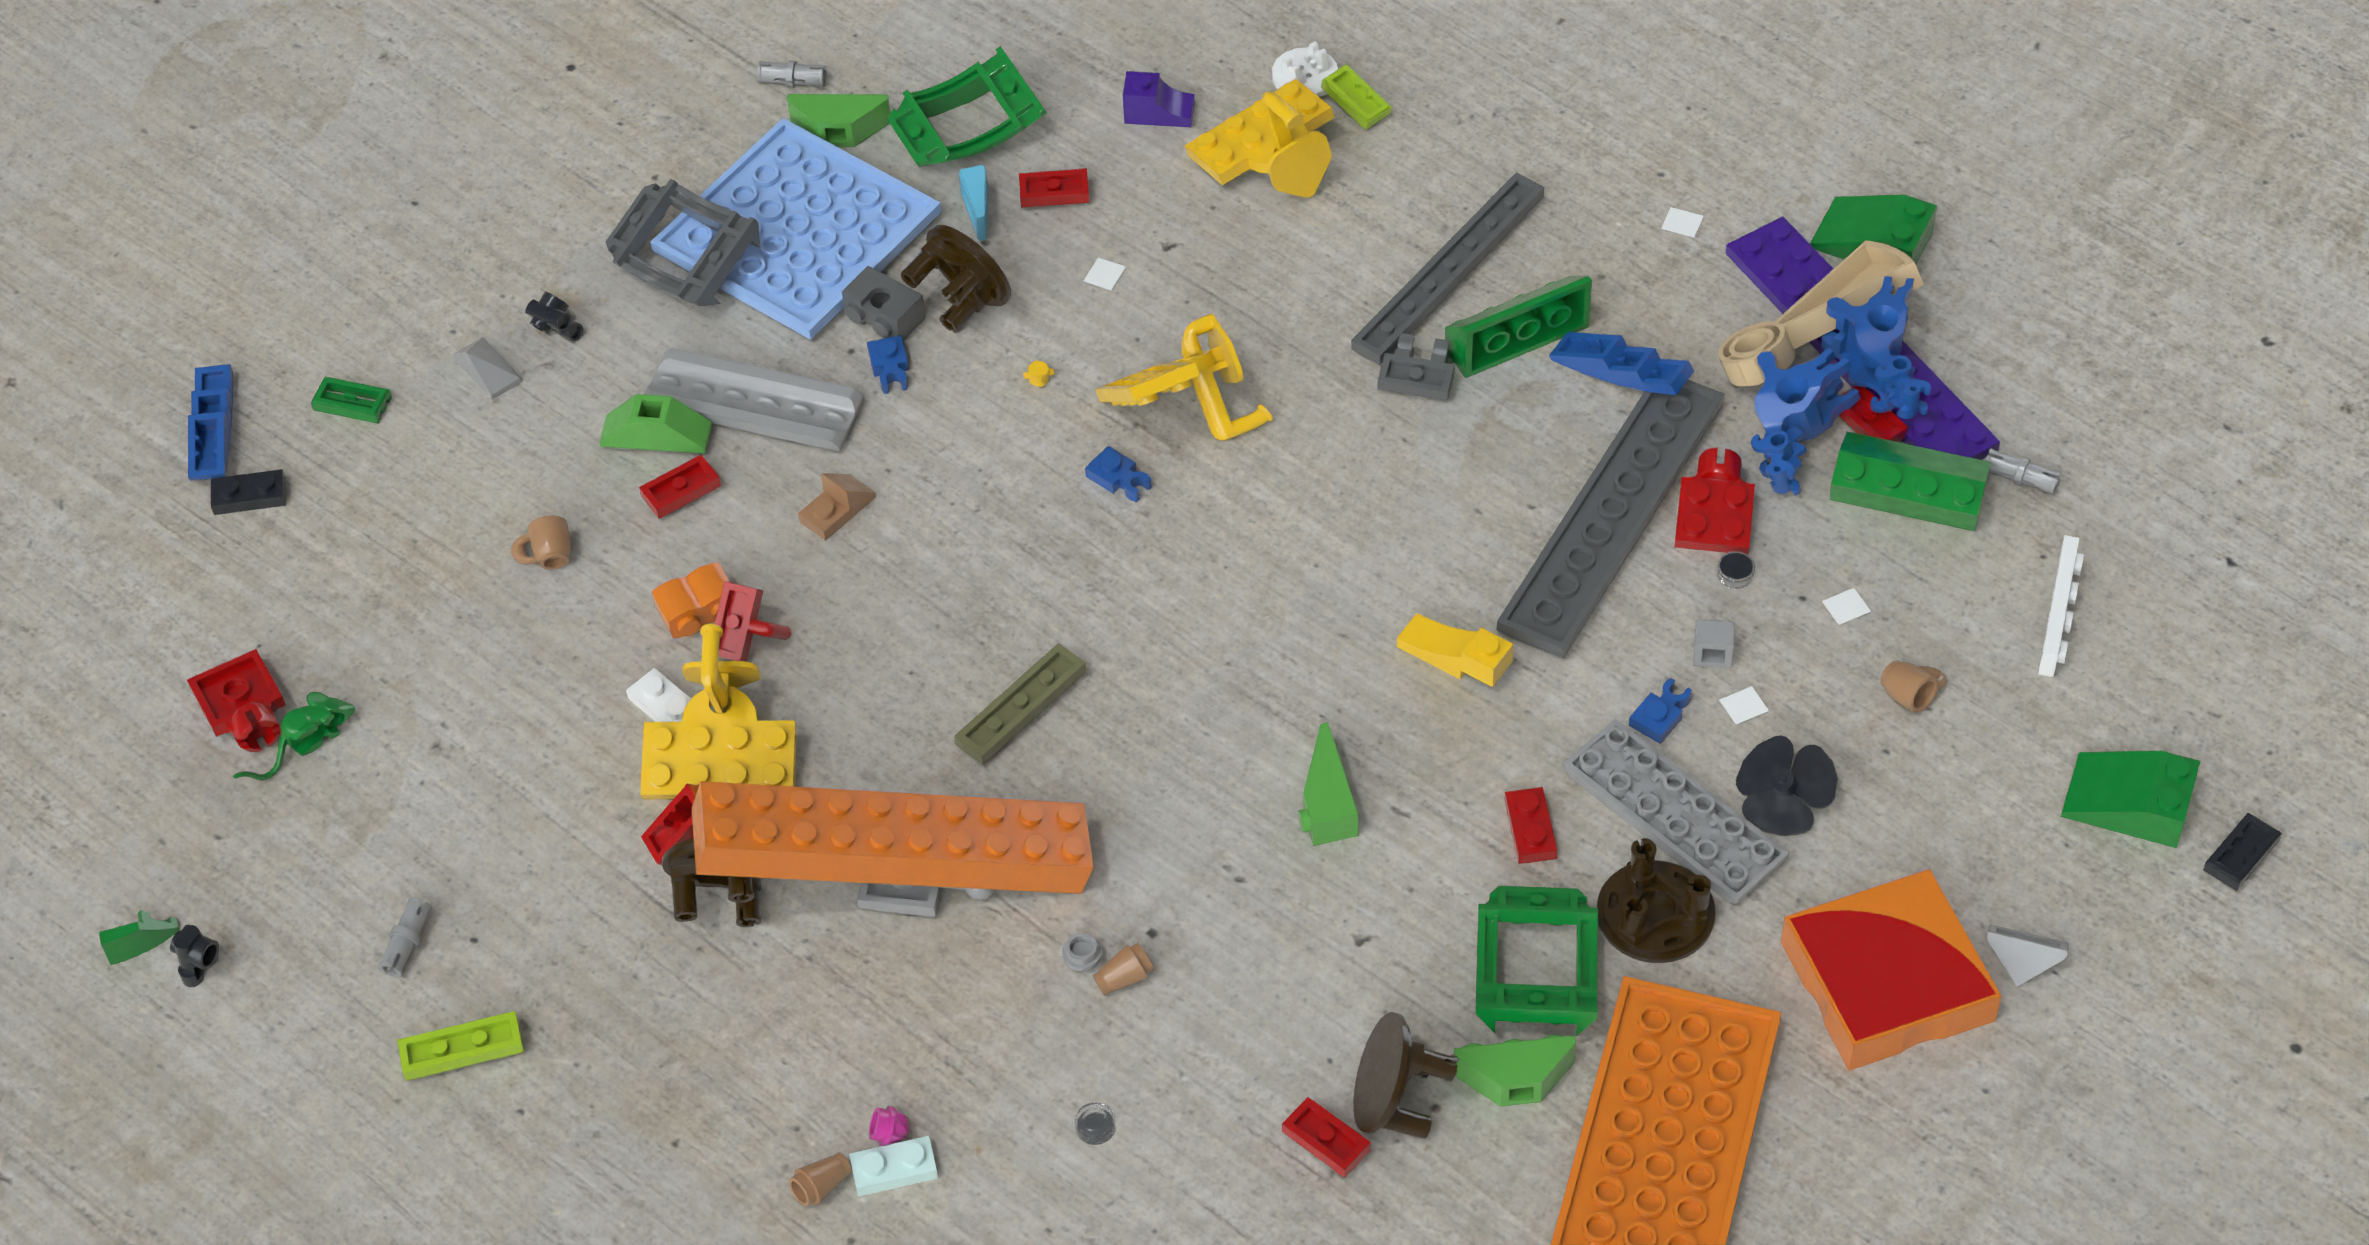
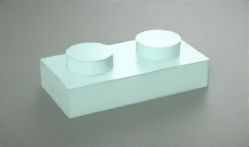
M929 1136L849 1153L858 1197L938 1179Z

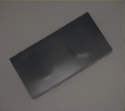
M283 469L211 479V509L214 515L286 506V477Z

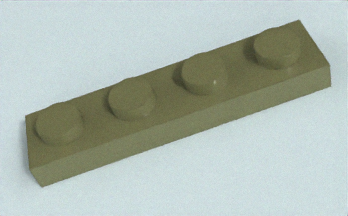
M1058 643L954 736L955 745L983 765L1087 672L1086 662Z

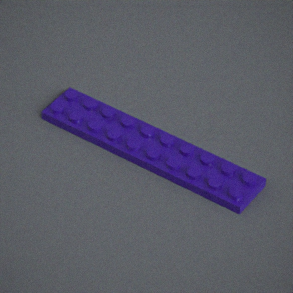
M1783 216L1726 244L1725 254L1782 314L1834 269ZM1838 329L1832 330L1834 332H1837L1838 334L1840 332ZM1822 336L1809 342L1820 354L1825 351L1822 348ZM1902 340L1900 355L1910 359L1911 367H1915L1912 378L1926 381L1931 385L1930 395H1925L1924 392H1921L1919 398L1928 406L1926 415H1922L1921 411H1918L1913 418L1903 419L1897 416L1899 408L1890 410L1908 426V433L1905 434V438L1902 441L1909 445L1979 460L1990 455L1989 450L1991 448L1999 451L2000 441ZM1834 357L1829 364H1836L1840 360ZM1849 371L1841 376L1851 387L1856 386L1848 380ZM1865 387L1880 400V395L1875 390Z

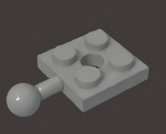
M861 883L857 902L859 909L935 917L942 888L966 890L968 895L976 900L989 898L995 889Z

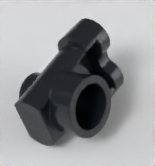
M545 291L539 302L533 299L528 303L525 313L532 318L530 324L541 332L548 334L550 329L571 341L579 340L583 334V326L576 321H571V316L566 313L569 305L555 295Z
M185 925L182 930L173 936L170 943V951L177 955L180 964L178 973L185 986H198L204 979L203 971L209 969L218 960L219 943L202 935L200 930L194 925Z

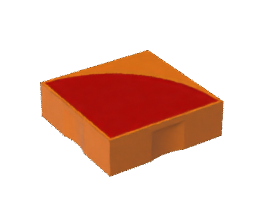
M1930 869L1784 917L1781 944L1804 988L1808 990L1818 1004L1824 1025L1848 1071L1900 1054L1916 1044L1929 1040L1945 1039L1996 1021L2002 996Z

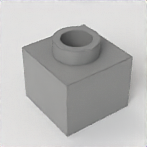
M1718 619L1696 620L1693 666L1731 668L1735 622Z

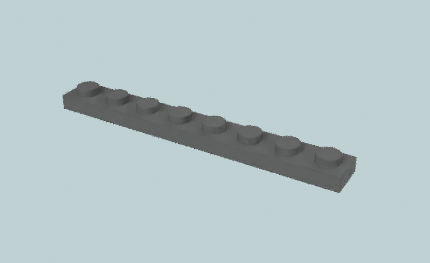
M1516 172L1351 340V349L1381 365L1384 354H1391L1397 348L1400 333L1411 334L1544 197L1545 187Z

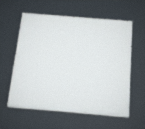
M1670 207L1661 229L1694 238L1704 216Z
M1098 257L1083 282L1111 291L1126 266Z
M1854 588L1822 601L1838 625L1871 612Z
M1752 686L1719 699L1736 725L1769 711Z

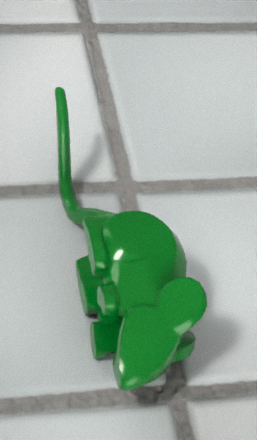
M310 692L306 697L309 705L289 711L282 719V735L273 768L265 774L243 771L233 775V778L250 777L263 781L273 777L282 766L287 744L301 756L312 753L323 745L322 738L327 736L331 739L340 734L337 726L344 724L355 712V707L343 700L328 697L323 693Z

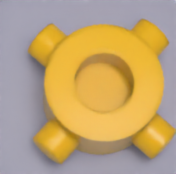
M1035 360L1028 366V372H1023L1024 379H1029L1032 385L1038 387L1046 385L1050 380V376L1054 375V369H1049L1045 362Z

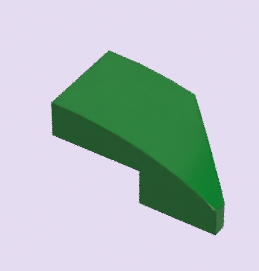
M140 910L138 912L139 922L100 931V943L110 965L137 957L171 938L179 931L177 918L169 917L163 921L156 920L150 917V912Z

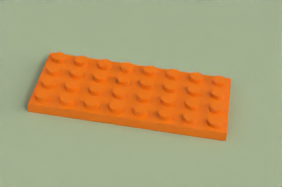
M1623 976L1551 1245H1726L1782 1012Z

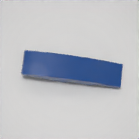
M1567 332L1549 354L1552 361L1582 374L1612 384L1653 393L1677 395L1694 373L1689 361L1661 359L1656 348L1627 346L1622 335Z
M230 364L195 368V391H191V415H188V478L190 481L226 477L233 409V370Z

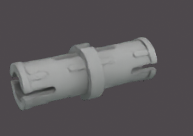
M791 60L788 63L758 62V83H780L793 88L795 85L825 87L827 78L825 65L797 64L796 61Z
M1992 448L1989 450L1990 455H1987L1985 460L1991 462L1989 472L2014 480L2013 484L2019 486L2023 483L2050 494L2055 493L2061 472L2031 463V459L2026 457L2019 459Z
M409 898L398 925L392 927L389 933L391 941L382 960L378 964V969L383 973L387 967H391L387 974L389 976L400 977L402 975L403 968L412 949L418 947L421 941L419 933L428 914L432 910V906L425 902L422 908L419 907L422 902L420 898Z

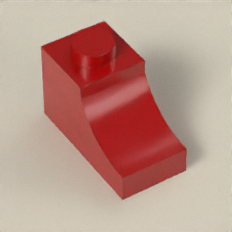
M687 783L642 834L641 838L657 864L662 865V857L669 848L682 841L694 838L692 806L699 786Z

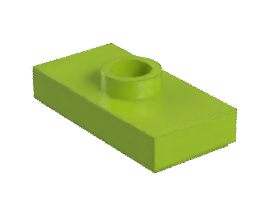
M1347 64L1322 79L1320 87L1365 130L1390 115L1392 107Z

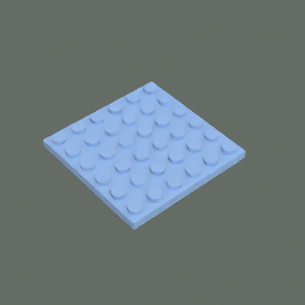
M784 118L700 195L706 200L737 212L742 217L748 219L749 217L755 218L759 225L760 248L749 244L744 255L735 264L719 289L809 340L818 334L844 308L842 291L867 266L881 272L942 212L939 201ZM681 212L650 241L653 252L690 272L718 231Z

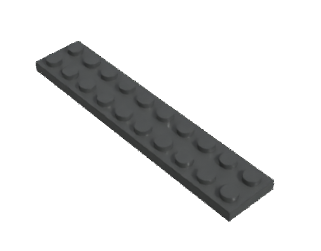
M1687 380L1677 395L1644 391L1497 620V631L1563 659L1565 658L1722 407L1724 393L1691 380Z

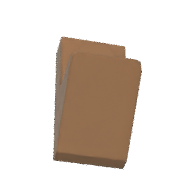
M822 473L821 480L824 492L798 513L800 523L825 541L876 497V493L850 474Z

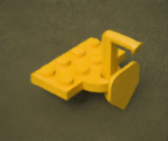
M1294 79L1274 92H1264L1262 99L1254 102L1253 105L1238 114L1227 118L1223 123L1208 132L1199 135L1196 139L1186 144L1185 148L1188 156L1221 185L1226 184L1247 170L1253 169L1259 173L1269 174L1272 186L1277 191L1310 198L1315 194L1332 158L1327 137L1320 131L1314 130L1335 117L1331 106L1299 80Z
M1213 313L1195 319L1188 324L1182 339L1181 354L1183 358L1169 363H1159L1095 389L1099 402H1111L1112 406L1119 404L1121 406L1128 404L1130 406L1136 404L1141 406L1159 399L1157 392L1162 391V393L1171 391V393H1174L1193 384L1209 430L1214 438L1221 441L1249 432L1267 421L1271 422L1273 420L1267 408L1259 404L1254 412L1230 421L1213 372L1218 370L1225 383H1238L1243 381V371L1230 338ZM1208 333L1210 349L1202 351L1197 336Z
M716 624L703 625L700 629V633L703 636L701 661L684 664L682 666V674L687 681L702 684L705 689L694 695L686 705L681 722H644L640 789L642 799H674L687 783L699 786L700 781L795 787L796 721L758 720L757 710L749 697L737 689L761 679V672L758 666L745 661H719V640L723 635V629ZM712 705H713V707H714L716 713H714V712L711 710V706H712Z

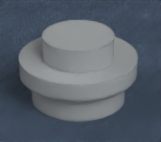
M1076 933L1063 946V960L1069 968L1076 971L1093 969L1102 958L1101 945L1097 939L1088 933Z

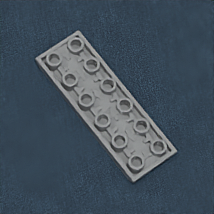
M674 348L664 353L655 375L644 395L672 396L710 420L712 424L839 452L864 400V395L853 387Z
M1616 718L1563 763V768L1572 780L1643 836L1652 840L1657 847L1684 868L1690 870L1695 875H1703L1709 878L1711 889L1729 903L1737 904L1760 881L1789 857V852Z

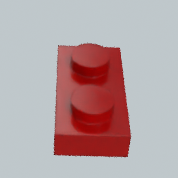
M1087 168L1019 173L1021 208L1089 203Z
M1852 387L1859 391L1860 399L1852 407L1838 415L1858 434L1895 442L1905 438V434L1908 433V426L1891 411L1884 413L1872 411L1870 403L1872 397L1875 396L1865 387Z
M701 454L640 486L639 490L641 497L657 518L660 519L719 488L721 482L718 474Z
M1543 787L1505 792L1504 801L1518 864L1557 859V847Z
M1309 1097L1282 1123V1132L1344 1178L1371 1151V1142Z

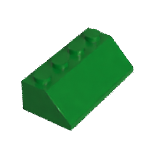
M1568 276L1561 280L1550 282L1529 293L1520 294L1514 299L1495 307H1489L1483 312L1453 322L1445 327V340H1449V357L1466 379L1560 340L1567 332H1579L1589 328L1591 278L1589 276Z
M1846 431L1831 481L1830 500L1975 532L1991 462Z

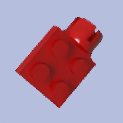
M1718 447L1707 449L1699 456L1697 474L1693 477H1681L1674 548L1748 555L1755 484L1742 481V460L1735 451L1725 448L1724 464L1717 463Z
M257 649L187 679L188 685L216 737L230 733L234 736L240 748L249 752L262 751L256 740L260 737H263L268 747H271L278 740L281 729L274 713L286 706Z

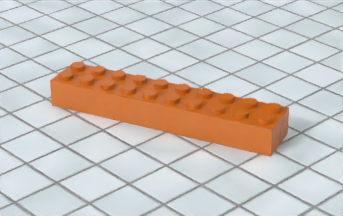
M700 781L692 806L697 875L1082 894L1094 868L1084 803Z

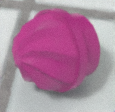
M887 1106L886 1109L877 1107L874 1110L869 1125V1139L878 1141L879 1146H885L901 1142L906 1138L909 1133V1124L904 1114L897 1111L893 1106Z

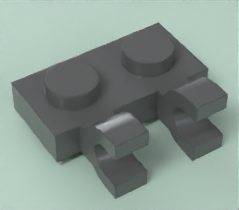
M1400 333L1396 354H1384L1377 381L1378 390L1448 401L1455 374V364L1448 363L1449 340L1435 338L1431 360L1413 357L1415 353V347H1413L1415 335Z

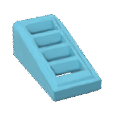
M985 165L961 169L959 172L961 196L977 239L980 241L987 240V170Z

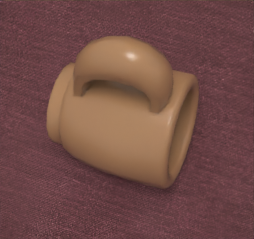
M556 515L537 518L528 525V534L518 537L511 546V554L518 563L525 565L540 563L542 568L549 570L561 568L569 562L571 552V540L567 521L565 518ZM529 542L534 554L533 557L528 556L525 552V545Z
M1898 660L1891 662L1885 668L1880 681L1892 699L1914 713L1926 709L1934 699L1937 691L1943 688L1947 682L1945 674L1939 669L1929 666L1917 667L1909 662H1900Z

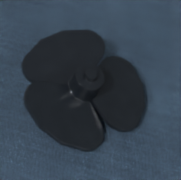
M1782 735L1774 736L1758 744L1743 760L1736 777L1738 791L1742 795L1747 796L1742 805V812L1746 820L1763 832L1780 836L1808 832L1813 826L1814 815L1802 800L1815 809L1826 808L1835 800L1838 785L1834 762L1821 747L1807 745L1801 748L1796 754L1791 768L1794 746L1787 737Z

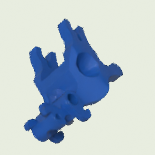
M1885 276L1881 290L1869 298L1865 305L1852 306L1838 297L1827 301L1826 313L1836 319V329L1840 332L1838 334L1837 332L1830 331L1822 336V348L1824 350L1827 348L1833 350L1835 357L1839 360L1845 357L1850 361L1852 368L1849 370L1848 380L1851 384L1870 387L1880 395V401H1877L1876 397H1872L1870 403L1872 411L1884 413L1894 408H1899L1897 416L1909 419L1913 418L1918 411H1921L1922 415H1926L1928 406L1925 402L1919 400L1920 393L1924 392L1925 395H1930L1931 385L1928 382L1912 378L1915 367H1911L1910 359L1900 355L1903 335L1908 320L1906 301L1912 293L1914 278H1907L1905 285L1898 287L1896 294L1892 295L1894 288L1891 284L1892 277Z
M1827 348L1815 359L1786 370L1777 368V362L1772 352L1765 351L1757 356V363L1765 382L1755 397L1754 406L1757 417L1765 428L1766 433L1762 440L1758 434L1752 437L1751 446L1754 451L1764 453L1766 460L1760 463V472L1764 477L1772 480L1770 482L1771 487L1778 494L1788 493L1792 490L1794 496H1797L1801 491L1799 482L1794 477L1798 469L1802 467L1798 457L1806 453L1807 450L1805 445L1798 442L1814 439L1831 428L1835 418L1841 412L1856 404L1860 399L1859 391L1855 388L1849 390L1845 395L1838 394L1844 386L1840 377L1852 367L1850 361L1845 357L1836 364H1829L1835 357L1834 351L1830 348Z

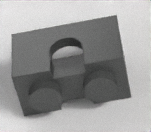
M867 266L842 291L845 315L855 323L871 324L874 331L883 338L901 335L902 341H904L926 318L922 294L870 266Z

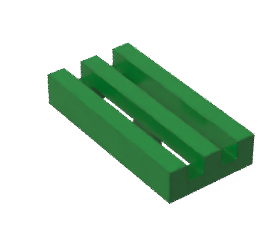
M325 376L311 401V405L314 411L379 424L381 420L380 413L385 412V403H389L392 396L389 389ZM327 390L334 391V392H339V393H343V395L337 394V393H332V392H327ZM357 396H359V397H364V398H369V399H373V400H376V401H371V400H366V399L357 398Z

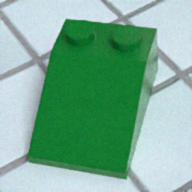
M1905 194L1835 197L1810 245L1817 251L1845 259L1864 241H1873L1897 248L1906 253L1917 264L1933 234L1937 205Z
M2162 750L2079 752L2061 817L2177 848L2200 761Z

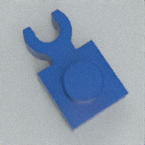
M901 335L867 342L874 377L880 376L882 392L888 394V384L894 381L901 383L903 391L907 390L908 382L905 371H908L909 368Z
M1107 446L1085 467L1087 478L1113 494L1119 488L1125 490L1126 497L1134 502L1140 500L1139 490L1135 486H1143L1147 490L1152 488L1151 477L1144 472L1136 471V462L1110 446Z
M1672 678L1668 679L1663 684L1662 696L1659 697L1650 692L1629 717V726L1661 744L1681 721L1683 712L1681 709L1690 703L1692 689L1687 688L1684 693L1675 695L1672 693L1675 680Z

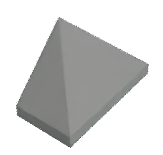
M483 337L453 354L454 359L492 400L522 382L518 374Z
M1992 924L1989 925L1986 938L2017 987L2065 960L2069 946L2067 942Z

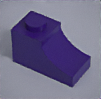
M1126 71L1122 95L1124 124L1191 128L1195 94L1181 92L1168 86L1160 78V73Z

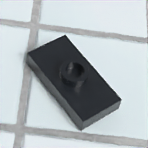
M2248 812L2205 862L2203 870L2238 891L2280 841L2282 833Z

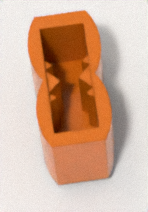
M719 562L701 566L686 577L669 580L651 592L655 607L672 638L691 636L698 632L703 625L715 622L724 581L730 582Z

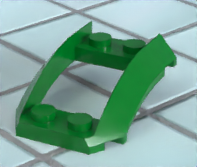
M1001 46L995 49L997 54L982 65L978 61L962 73L943 83L912 93L907 89L902 93L904 95L902 103L897 111L893 108L887 120L919 167L952 162L987 151L1009 140L1047 114ZM991 90L1009 119L975 138L946 146L928 120V117L936 116L970 103Z
M1498 886L1490 893L1487 903L1478 904L1475 1014L1494 1033L1495 1021H1509L1512 1023L1534 1022L1554 1025L1576 1024V1036H1578L1597 1019L1598 908H1590L1586 904L1587 897L1578 888ZM1498 922H1510L1513 924L1540 923L1555 926L1564 924L1577 925L1576 986L1496 983Z

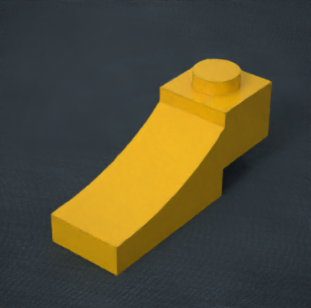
M1418 613L1415 614L1397 637V647L1458 679H1461L1466 673L1491 687L1497 683L1513 662V643L1482 627L1478 632L1462 630L1441 624Z

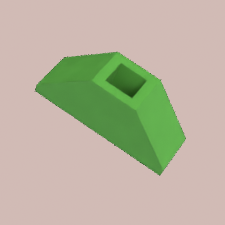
M787 95L790 121L836 147H855L890 124L887 120L891 113L888 95Z
M635 394L606 415L599 443L600 447L706 454L712 422L672 396Z
M1549 1035L1543 1039L1526 1041L1510 1039L1503 1043L1489 1045L1471 1043L1461 1048H1454V1056L1458 1058V1062L1455 1064L1458 1065L1455 1077L1500 1107L1539 1103L1575 1063V1035L1564 1037L1561 1035Z

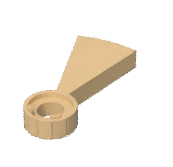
M1864 241L1775 322L1766 321L1747 326L1732 334L1722 343L1718 350V357L1729 382L1736 386L1762 384L1765 382V379L1757 363V356L1765 351L1772 352L1777 362V368L1786 370L1794 361L1796 355L1794 349L1836 329V319L1826 313L1827 301L1831 298H1841L1852 306L1865 305L1869 298L1881 290L1885 276L1892 277L1891 284L1894 286L1892 295L1896 294L1898 287L1905 285L1907 278H1914L1912 291L1923 286L1924 284L1915 262L1906 253L1895 247L1873 241Z

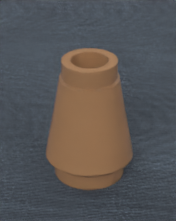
M1136 943L1131 947L1126 945L1092 976L1105 996L1110 992L1148 979L1147 974L1153 971L1154 968L1139 943Z
M838 1152L833 1156L796 1169L794 1176L789 1179V1187L801 1205L806 1207L810 1204L818 1205L846 1176L852 1173V1168L847 1158Z

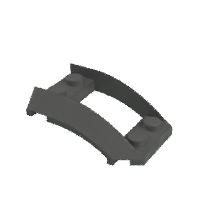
M670 179L662 187L656 183L645 186L605 241L608 251L613 254L614 259L612 262L616 266L669 295L698 306L721 304L714 295L723 285L728 274L738 260L742 258L749 244L760 248L759 225L755 218L749 217L748 219L742 217L735 211L706 200L679 185L673 179ZM670 205L718 231L685 280L672 276L635 256L644 246L646 239L658 222L663 219Z

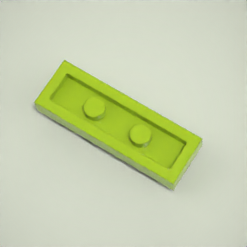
M515 1011L397 1039L402 1072L406 1081L524 1052L519 1022Z

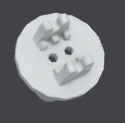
M1314 41L1309 44V47L1295 48L1278 57L1272 67V82L1278 90L1284 84L1297 79L1318 97L1327 94L1320 87L1322 79L1338 70L1337 63L1332 56L1327 54L1324 48L1319 50L1318 43Z

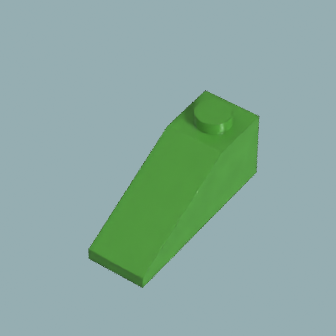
M1328 722L1320 724L1303 792V809L1298 810L1301 830L1303 833L1309 832L1313 846L1358 836V812Z

